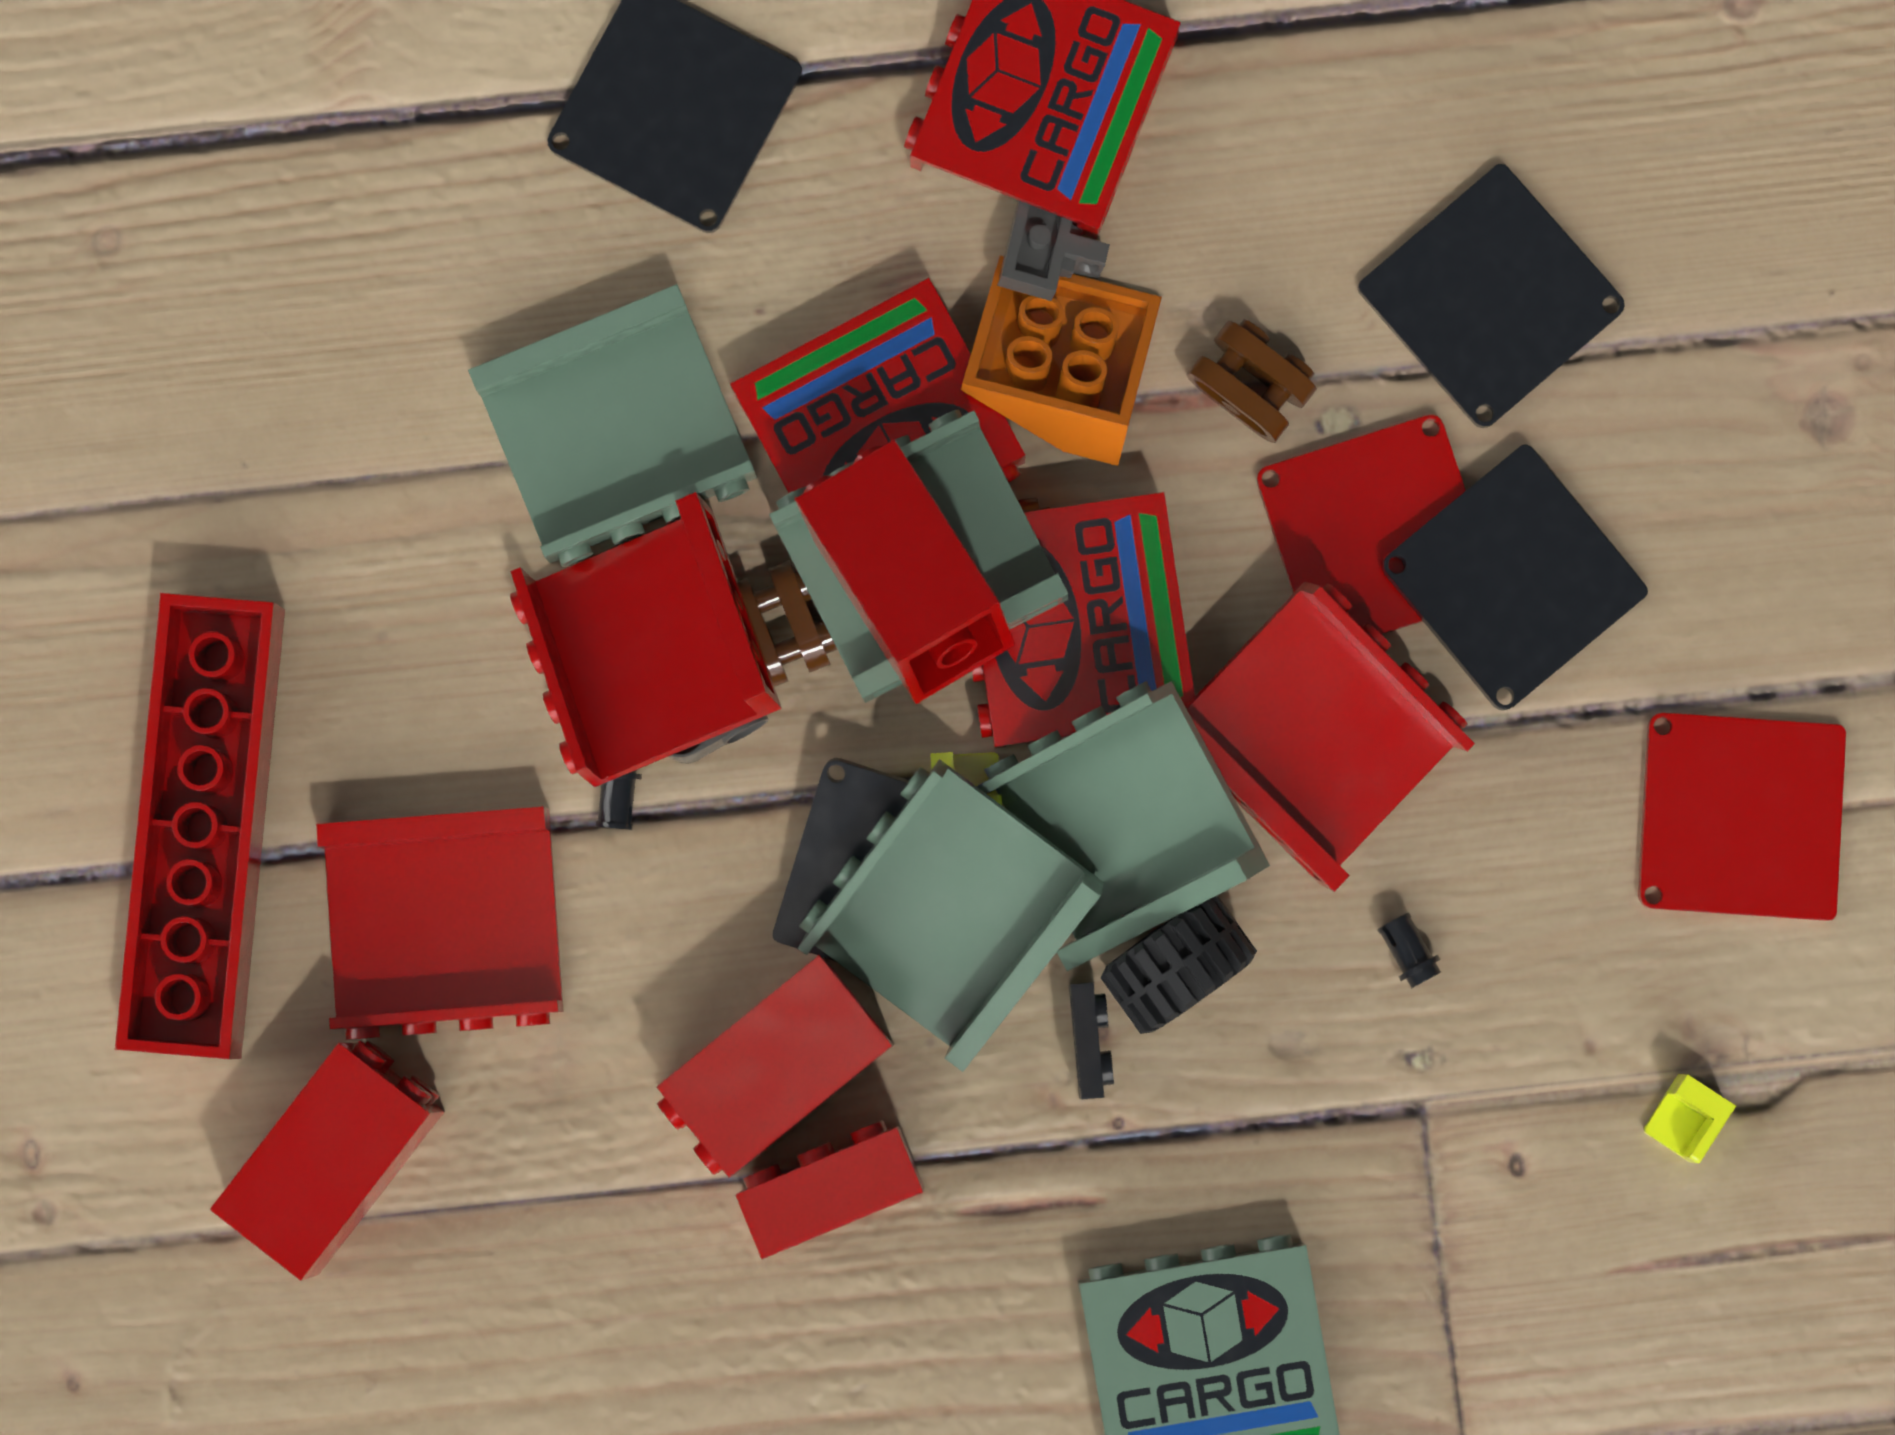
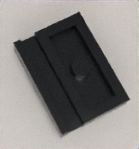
M1093 982L1069 985L1079 1099L1104 1098L1103 1086L1114 1085L1111 1050L1100 1051L1098 1028L1109 1027L1105 993L1095 994Z

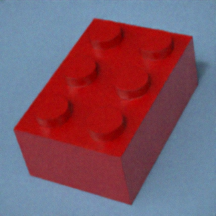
M884 1120L878 1121L852 1132L850 1135L854 1144L843 1149L834 1151L830 1141L799 1154L797 1158L800 1166L782 1173L777 1163L743 1178L747 1188L738 1192L735 1196L761 1260L923 1193L925 1187L899 1125L887 1129Z

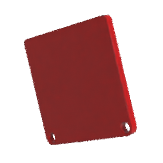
M1425 415L1265 466L1259 471L1256 479L1257 486L1292 593L1304 582L1319 585L1322 588L1329 583L1351 603L1352 608L1347 613L1361 628L1365 623H1368L1382 635L1423 622L1382 571V562L1389 553L1466 491L1444 423L1438 416ZM1426 421L1435 422L1438 426V434L1431 437L1425 435L1422 431L1423 423ZM1274 472L1278 476V484L1275 487L1265 486L1262 482V475L1264 473ZM1391 558L1389 560V569L1393 573L1399 574L1403 571L1404 564L1399 558Z
M1658 713L1652 716L1647 726L1638 887L1640 903L1646 908L1658 910L1818 921L1833 920L1837 915L1846 749L1845 728L1839 724L1679 713ZM1658 718L1666 719L1670 724L1669 732L1666 735L1658 734L1654 729L1655 721ZM1649 887H1656L1660 892L1661 897L1656 904H1651L1645 899V891Z

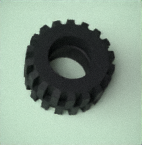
M1217 895L1165 922L1109 963L1100 978L1139 1033H1150L1165 1026L1233 978L1252 962L1257 950Z

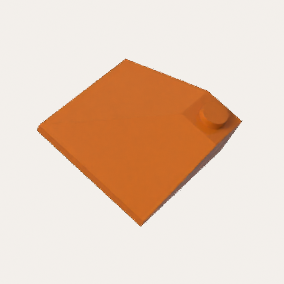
M1000 255L961 391L1065 453L1118 466L1162 297L1073 274L1071 278L1059 276L1057 289L1052 301L997 286L1004 256Z

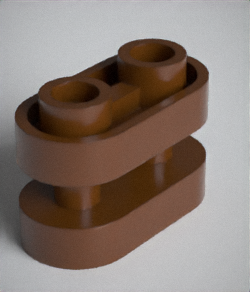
M1243 319L1240 324L1227 321L1214 338V342L1224 354L1217 363L1207 357L1200 356L1186 376L1201 392L1254 433L1271 443H1276L1289 426V422L1279 410L1286 401L1296 407H1304L1317 390L1314 383L1310 380L1315 373L1298 357L1288 353L1283 358L1266 345L1270 338L1252 322ZM1241 367L1268 387L1262 397L1234 377Z
M789 560L768 568L773 581L771 586L753 592L747 577L737 581L774 687L789 681L783 665L804 658L809 673L831 665L827 654L837 650L823 620L813 621L806 603L812 600L797 569H792ZM783 606L794 637L774 644L762 613Z

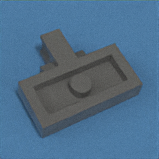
M1018 200L997 286L1052 301L1057 289L1059 276L1071 278L1073 273L1099 278L1105 267L1110 244L1082 237L1083 230L1072 225L1071 220Z

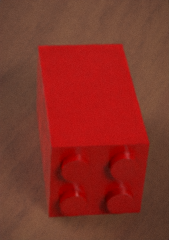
M895 439L884 446H873L866 449L856 457L852 465L833 476L826 475L814 480L806 487L803 494L794 499L814 543L915 704L920 703L1015 646L999 601Z
M818 955L660 1083L656 1088L664 1097L656 1104L677 1130L683 1129L687 1125L700 1141V1143L693 1147V1150L713 1175L723 1170L728 1178H730L881 1057L894 1044L827 961Z
M359 1040L357 1043H338L209 1209L300 1281L317 1276L322 1272L445 1112L434 1104L439 1097L437 1092L413 1075L411 1078L407 1076L401 1078L389 1069L394 1063V1059L368 1040L366 1043Z

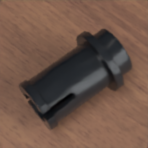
M637 770L601 785L596 827L632 830L636 779L641 780L642 774L636 773Z
M1408 912L1378 928L1377 931L1384 938L1403 973L1398 976L1400 981L1406 979L1412 989L1441 973L1436 964L1441 959L1438 955L1432 957L1411 919V914Z

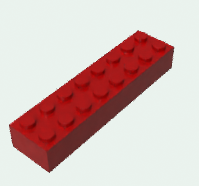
M160 593L115 1050L219 1059H242L285 609L274 602Z

